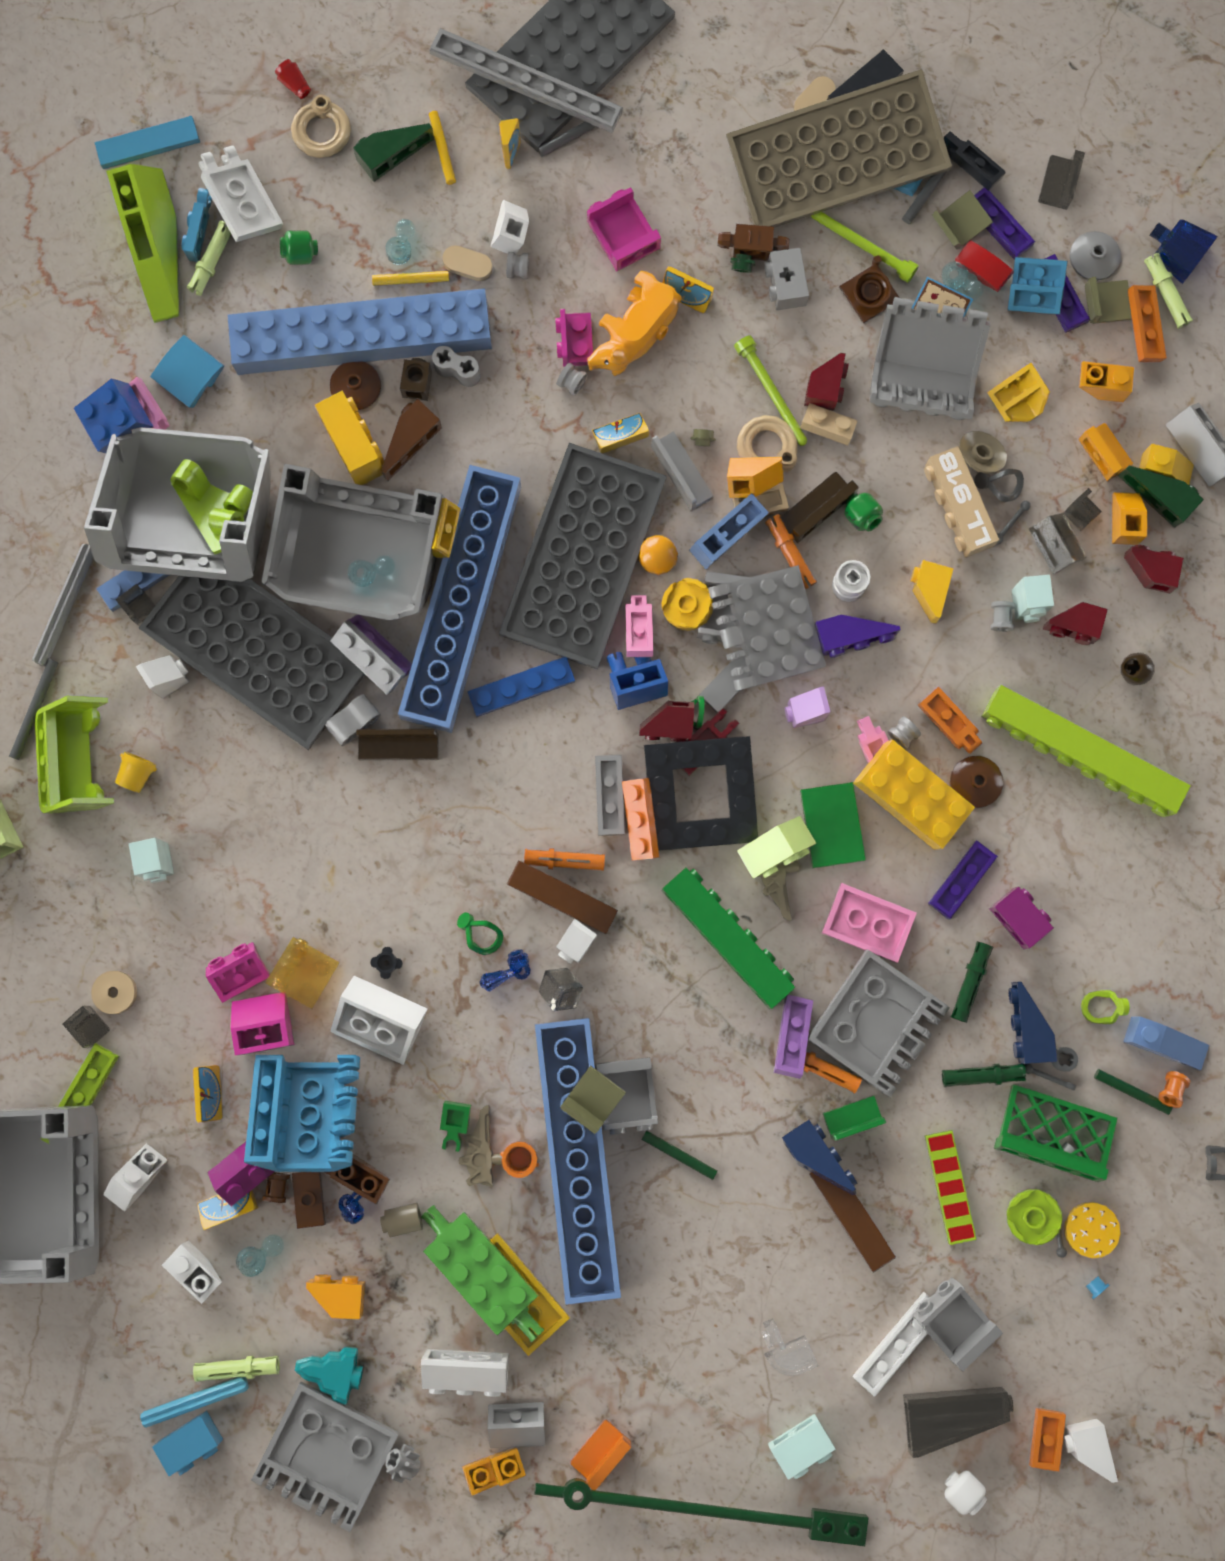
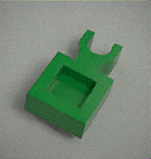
M444 1101L440 1130L448 1132L443 1140L442 1149L446 1150L448 1140H454L456 1142L455 1151L459 1152L461 1150L462 1139L459 1134H467L472 1105Z

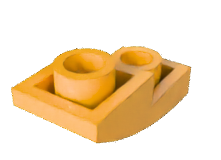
M517 1447L462 1466L472 1496L494 1486H503L526 1476Z

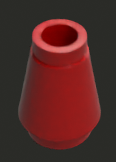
M287 59L278 65L275 74L279 82L300 99H304L310 94L311 88L296 62Z

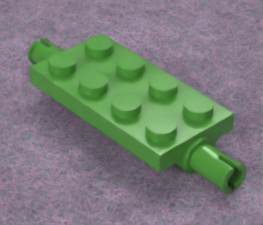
M435 1205L431 1206L427 1210L428 1212H425L421 1218L427 1222L437 1235L436 1239L423 1252L496 1335H499L512 1323L513 1325L516 1324L532 1343L538 1337L537 1335L544 1331L528 1313V1306L539 1296L537 1292L466 1212H463L454 1222L449 1223L436 1209Z

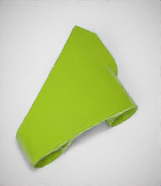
M184 459L170 478L171 485L213 554H218L222 552L219 540L224 520L244 522V516L250 507L253 491L241 484L235 485L230 493L210 484L198 464Z

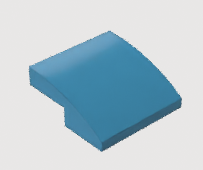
M1015 257L1008 310L1060 314L1068 261Z
M183 335L165 354L150 377L189 408H194L205 389L213 386L225 366L186 335Z

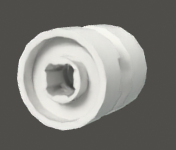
M856 560L846 561L841 564L832 581V590L836 597L846 602L859 599L870 583L869 569L865 564Z

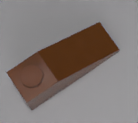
M419 399L413 404L408 403L402 409L401 416H399L381 469L387 481L442 429L440 419Z

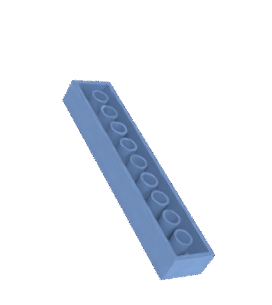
M485 288L228 315L231 363L237 375L341 365L357 361L371 362L433 355L434 350L439 346H448L454 353L492 349Z
M469 465L458 507L461 510L450 558H443L399 708L398 715L401 720L449 733L453 731L522 488L519 477Z
M586 1018L535 1024L565 1304L621 1298L602 1126L594 1134L560 1109L590 1065L595 1068L590 1020Z

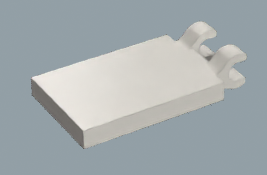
M234 146L223 149L226 155L221 156L224 166L220 167L217 166L211 152L201 154L203 161L198 163L202 170L201 179L236 242L282 228L283 222L249 160L241 161Z

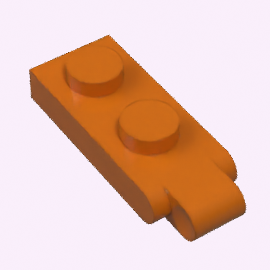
M937 687L918 704L919 708L957 749L963 747L971 754L982 744V741L976 735L979 730L940 687Z

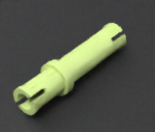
M219 221L218 227L201 261H197L195 265L196 271L187 285V289L190 292L194 293L196 290V295L202 296L209 278L214 276V268L231 236L229 228L224 226L225 221Z
M1155 253L1153 258L1149 256L1144 260V263L1154 279L1153 285L1158 287L1177 328L1180 329L1184 324L1185 326L1190 324L1193 319L1190 317L1172 281V273L1167 271L1160 254Z
M247 1356L246 1359L195 1363L193 1377L195 1382L234 1377L254 1379L255 1376L279 1374L280 1361L278 1356L265 1358Z

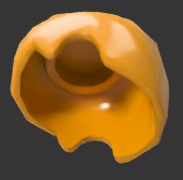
M654 535L644 540L637 560L645 571L661 575L668 573L676 565L678 551L669 538L662 535Z

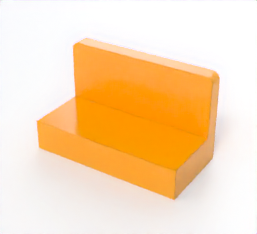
M1106 423L1096 428L1092 426L1078 439L1107 481L1117 476L1129 465H1133L1132 460Z

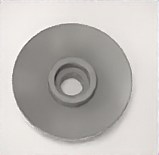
M1092 231L1082 234L1074 241L1070 249L1071 265L1076 273L1085 279L1095 276L1097 281L1106 279L1117 270L1120 264L1121 253L1118 244L1112 237L1102 232ZM1094 249L1100 251L1101 255L1095 254Z

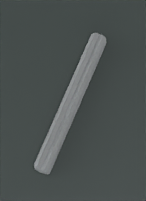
M82 544L33 655L32 661L39 665L46 666L48 659H50L94 558L88 544Z

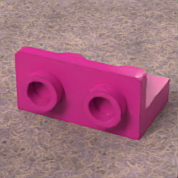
M560 309V317L555 318L556 333H561L562 342H557V358H563V367L568 363H572L575 366H588L587 359L593 353L591 313L565 314V309Z
M253 942L235 947L231 954L224 958L220 956L213 959L206 967V978L222 1003L270 977V973L258 955Z

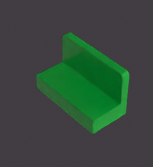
M873 1095L822 1113L830 1137L834 1141L886 1123L885 1117L881 1116L875 1096Z

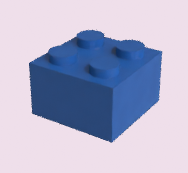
M113 378L74 407L77 416L98 452H107L113 434H116V437L131 434L132 429L153 427L130 384Z

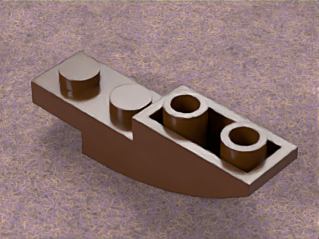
M354 1154L351 1166L334 1172H325L333 1180L374 1204H378L390 1181V1178Z

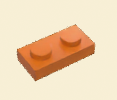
M1036 1408L1029 1461L1031 1467L1060 1471L1066 1419L1064 1412Z

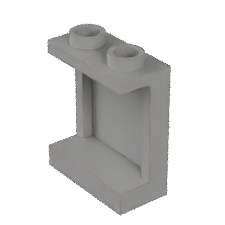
M707 571L704 584L710 588L750 577ZM725 595L713 598L714 602H717L720 600L728 599V596ZM730 605L721 609H713L709 620L698 628L697 638L702 639V642L708 644H717L718 641L722 642L720 630L736 626L735 621L718 625L716 619L724 615H733ZM741 645L734 646L735 648H742Z
M650 1057L596 1064L597 1071L626 1092L604 1121V1130H610V1135L626 1133L627 1127L635 1126L637 1131L652 1130L653 1124H658Z
M952 1277L942 1282L938 1286L937 1292L929 1299L922 1301L918 1305L917 1311L912 1314L952 1363L961 1371H964L1003 1334L966 1293L962 1284Z

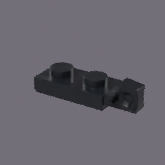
M951 131L944 136L949 158L988 191L1003 178L1006 173L1005 170L969 139L966 142L960 140Z

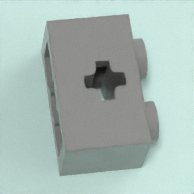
M801 248L770 252L769 260L765 262L766 278H771L772 286H769L770 301L775 302L776 310L806 306L809 293Z

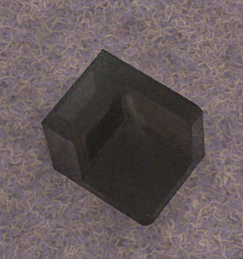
M1090 488L1082 493L1063 512L1080 531L1102 512L1088 498L1092 492Z
M135 584L115 599L129 618L139 627L156 606L138 584Z
M568 968L545 970L539 993L553 1011L576 1009L583 986Z
M82 1006L62 1023L82 1048L93 1047L95 1043L110 1031L108 1025L91 1006Z

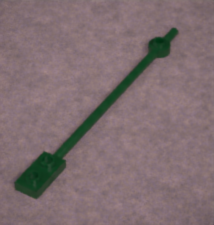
M573 1478L564 1486L536 1483L534 1495L563 1498L565 1504L572 1510H582L590 1502L809 1529L808 1537L810 1540L864 1547L866 1544L869 1519L866 1514L812 1508L811 1517L628 1495L590 1490L588 1483L581 1478ZM577 1491L583 1494L579 1500L572 1498L573 1494Z

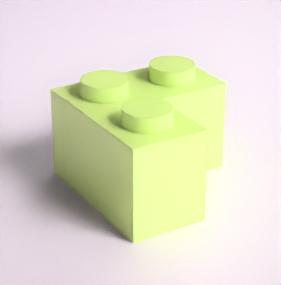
M801 816L774 827L737 850L753 878L762 874L764 878H767L779 871L777 865L782 862L787 866L810 854L808 848L815 845L816 842Z

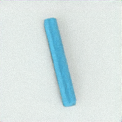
M237 1377L146 1410L140 1414L143 1427L147 1428L243 1393L249 1388L246 1377Z

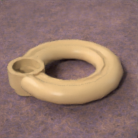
M317 95L312 102L301 107L294 116L291 125L292 139L298 149L308 156L317 158L331 157L340 152L348 143L351 133L350 119L342 108L331 102L329 97ZM319 103H326L324 106H318ZM316 116L321 119L329 117L335 123V135L327 142H314L307 135V124Z
M763 415L753 418L746 423L737 438V451L740 458L758 457L753 451L752 441L755 435L766 430L776 433L782 440V450L777 454V457L788 455L791 458L789 462H785L782 459L783 471L788 472L795 467L798 441L787 422L776 416Z

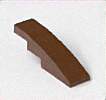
M519 860L507 882V885L604 934H607L618 912L617 909Z
M812 1172L809 1173L871 1271L874 1273L894 1260L896 1256L856 1194L851 1195Z

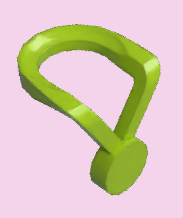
M1111 990L1089 992L1084 996L1081 1010L1084 1017L1091 1023L1113 1024L1117 1021L1119 1015L1127 1016L1129 1014L1130 1005L1127 998H1118ZM1096 996L1111 998L1117 1008L1110 1017L1095 1018L1089 1013V1001Z

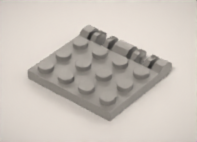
M799 565L708 588L711 599L725 595L728 596V599L712 603L713 609H721L730 605L733 615L721 616L716 619L717 624L721 625L735 621L736 626L720 630L724 649L738 645L742 647L740 651L727 654V660L733 661L744 656L747 666L734 668L731 670V675L736 676L749 672V677L733 681L736 691L826 667Z
M865 950L808 1035V1040L891 1098L896 1088L881 1078L882 1074L895 1083L900 1084L902 1079L898 1074L887 1069L888 1065L892 1060L902 1069L909 1070L912 1065L896 1054L899 1050L909 1058L916 1060L925 1044L910 1034L911 1030L913 1029L924 1038L929 1039L932 1034L929 1030L917 1024V1021L922 1015L928 1022L938 1026L941 1020L926 1008L929 1007L944 1017L950 1007L873 952Z
M300 1382L251 1481L261 1486L270 1468H274L265 1487L266 1489L271 1491L275 1487L280 1473H283L290 1477L284 1485L281 1494L283 1498L287 1499L296 1480L301 1482L292 1502L310 1511L318 1493H322L324 1496L315 1514L321 1517L331 1498L339 1502L337 1509L334 1510L331 1516V1523L337 1524L346 1506L349 1510L341 1528L351 1532L399 1432L348 1405L333 1401L332 1397Z

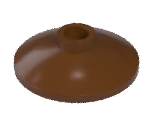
M366 362L343 363L336 368L331 376L330 392L331 395L343 391L346 398L352 397L358 410H362L371 406L377 400L381 391V380L377 371ZM352 379L359 380L358 384L354 386L350 385V381Z
M969 756L961 760L954 767L950 777V786L975 808H982L992 804L1000 796L1003 789V776L999 767L992 760L983 756ZM975 776L982 777V785L975 783Z

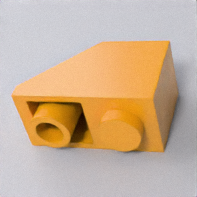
M1082 361L1079 388L1098 400L1124 402L1132 393L1134 367Z
M782 457L730 458L727 473L729 498H747L751 493L757 497L784 481Z
M1114 492L1112 494V544L1138 545L1147 537V509L1139 493Z
M318 1274L314 1275V1279L306 1282V1289L331 1318L360 1319L363 1316L365 1281H358L359 1277L342 1276V1280H331V1275Z

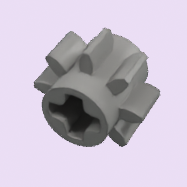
M403 1444L402 1448L395 1447L387 1455L386 1473L392 1475V1480L403 1483L404 1479L411 1481L419 1472L420 1454L415 1453L414 1448Z

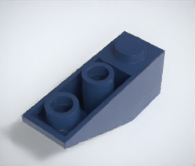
M1011 982L1012 988L1008 989L1009 1002L1014 1007V1015H1011V1028L1013 1031H1016L1017 1041L1013 1043L1014 1057L1018 1058V1063L1021 1064L1057 1062L1054 1032L1023 983Z
M807 1120L782 1137L783 1143L799 1166L851 1195L856 1194V1188L854 1187L858 1184L849 1169L844 1172L839 1165V1162L842 1161L841 1157L833 1146L831 1148L827 1147L823 1141L826 1135L818 1123L813 1126L811 1121Z

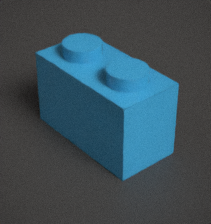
M206 1410L159 1440L152 1448L167 1475L171 1476L178 1472L180 1476L195 1466L193 1464L194 1460L201 1456L203 1460H206L219 1451L217 1446L223 1438Z

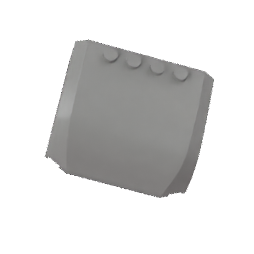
M143 427L132 429L131 434L116 437V434H113L84 526L94 560L109 569L239 582L253 577L270 499L271 471L269 450H262L254 446L253 441L245 437ZM184 459L198 464L210 484L230 493L237 484L244 485L253 491L250 507L244 516V522L224 520L219 540L222 552L218 554H213L171 485L170 478Z
M284 464L262 583L286 601L391 621L420 613L427 601L437 558L433 556L431 547L442 498L445 497L441 493L415 489L414 495L321 478L310 468Z
M93 1105L0 1109V1284L67 1283L94 1274L99 1260L98 1117ZM42 1137L49 1139V1144L42 1141L40 1138Z

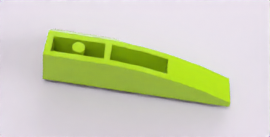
M128 164L107 170L123 230L154 323L178 317L177 216L164 172L161 168Z

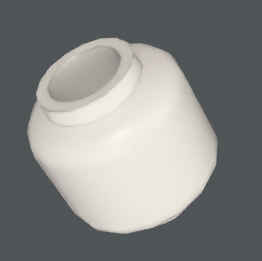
M954 1471L944 1482L947 1486L944 1493L946 1500L962 1515L969 1513L975 1515L987 1501L985 1486L970 1471H963L960 1474Z

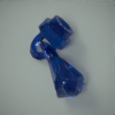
M522 949L511 951L507 959L510 969L482 974L479 981L480 986L490 992L513 976L521 980L527 978L531 970L527 953ZM524 967L525 973L523 975L519 974L522 972V968Z
M355 1192L351 1195H343L338 1202L341 1216L350 1224H356L364 1217V1208L358 1202L362 1196Z

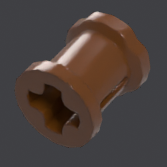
M273 1172L268 1176L266 1192L262 1197V1201L286 1203V1197L284 1196L286 1182L290 1179V1174Z

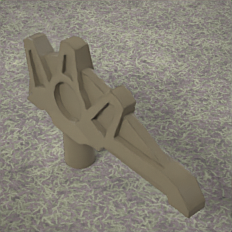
M798 861L792 862L787 866L782 862L777 865L779 871L767 878H764L763 874L758 876L761 877L765 886L762 890L763 894L771 896L781 910L783 918L788 921H792L785 877L787 873L799 872Z
M489 1105L484 1106L480 1110L479 1120L472 1135L465 1137V1142L468 1143L466 1156L459 1157L458 1160L460 1165H466L470 1177L466 1180L469 1186L480 1183L493 1187V1175L491 1173L493 1165H502V1156L500 1154H493V1151H491Z

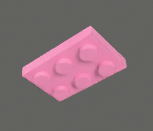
M841 883L822 934L862 950H870L877 956L898 963L917 913Z

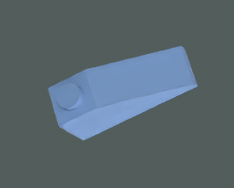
M751 493L697 540L689 551L707 569L769 512Z
M1131 1017L1123 1041L1129 1045L1197 1070H1202L1209 1045L1143 1017Z

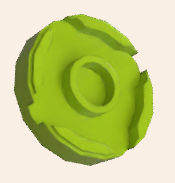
M1026 1189L1017 1193L1010 1201L1006 1211L1007 1223L1012 1234L1021 1242L1043 1245L1052 1241L1061 1229L1062 1211L1057 1201L1049 1193L1039 1189Z

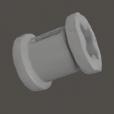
M1010 601L992 602L991 608L994 609V620L991 630L1013 631L1012 609L1015 608V603Z

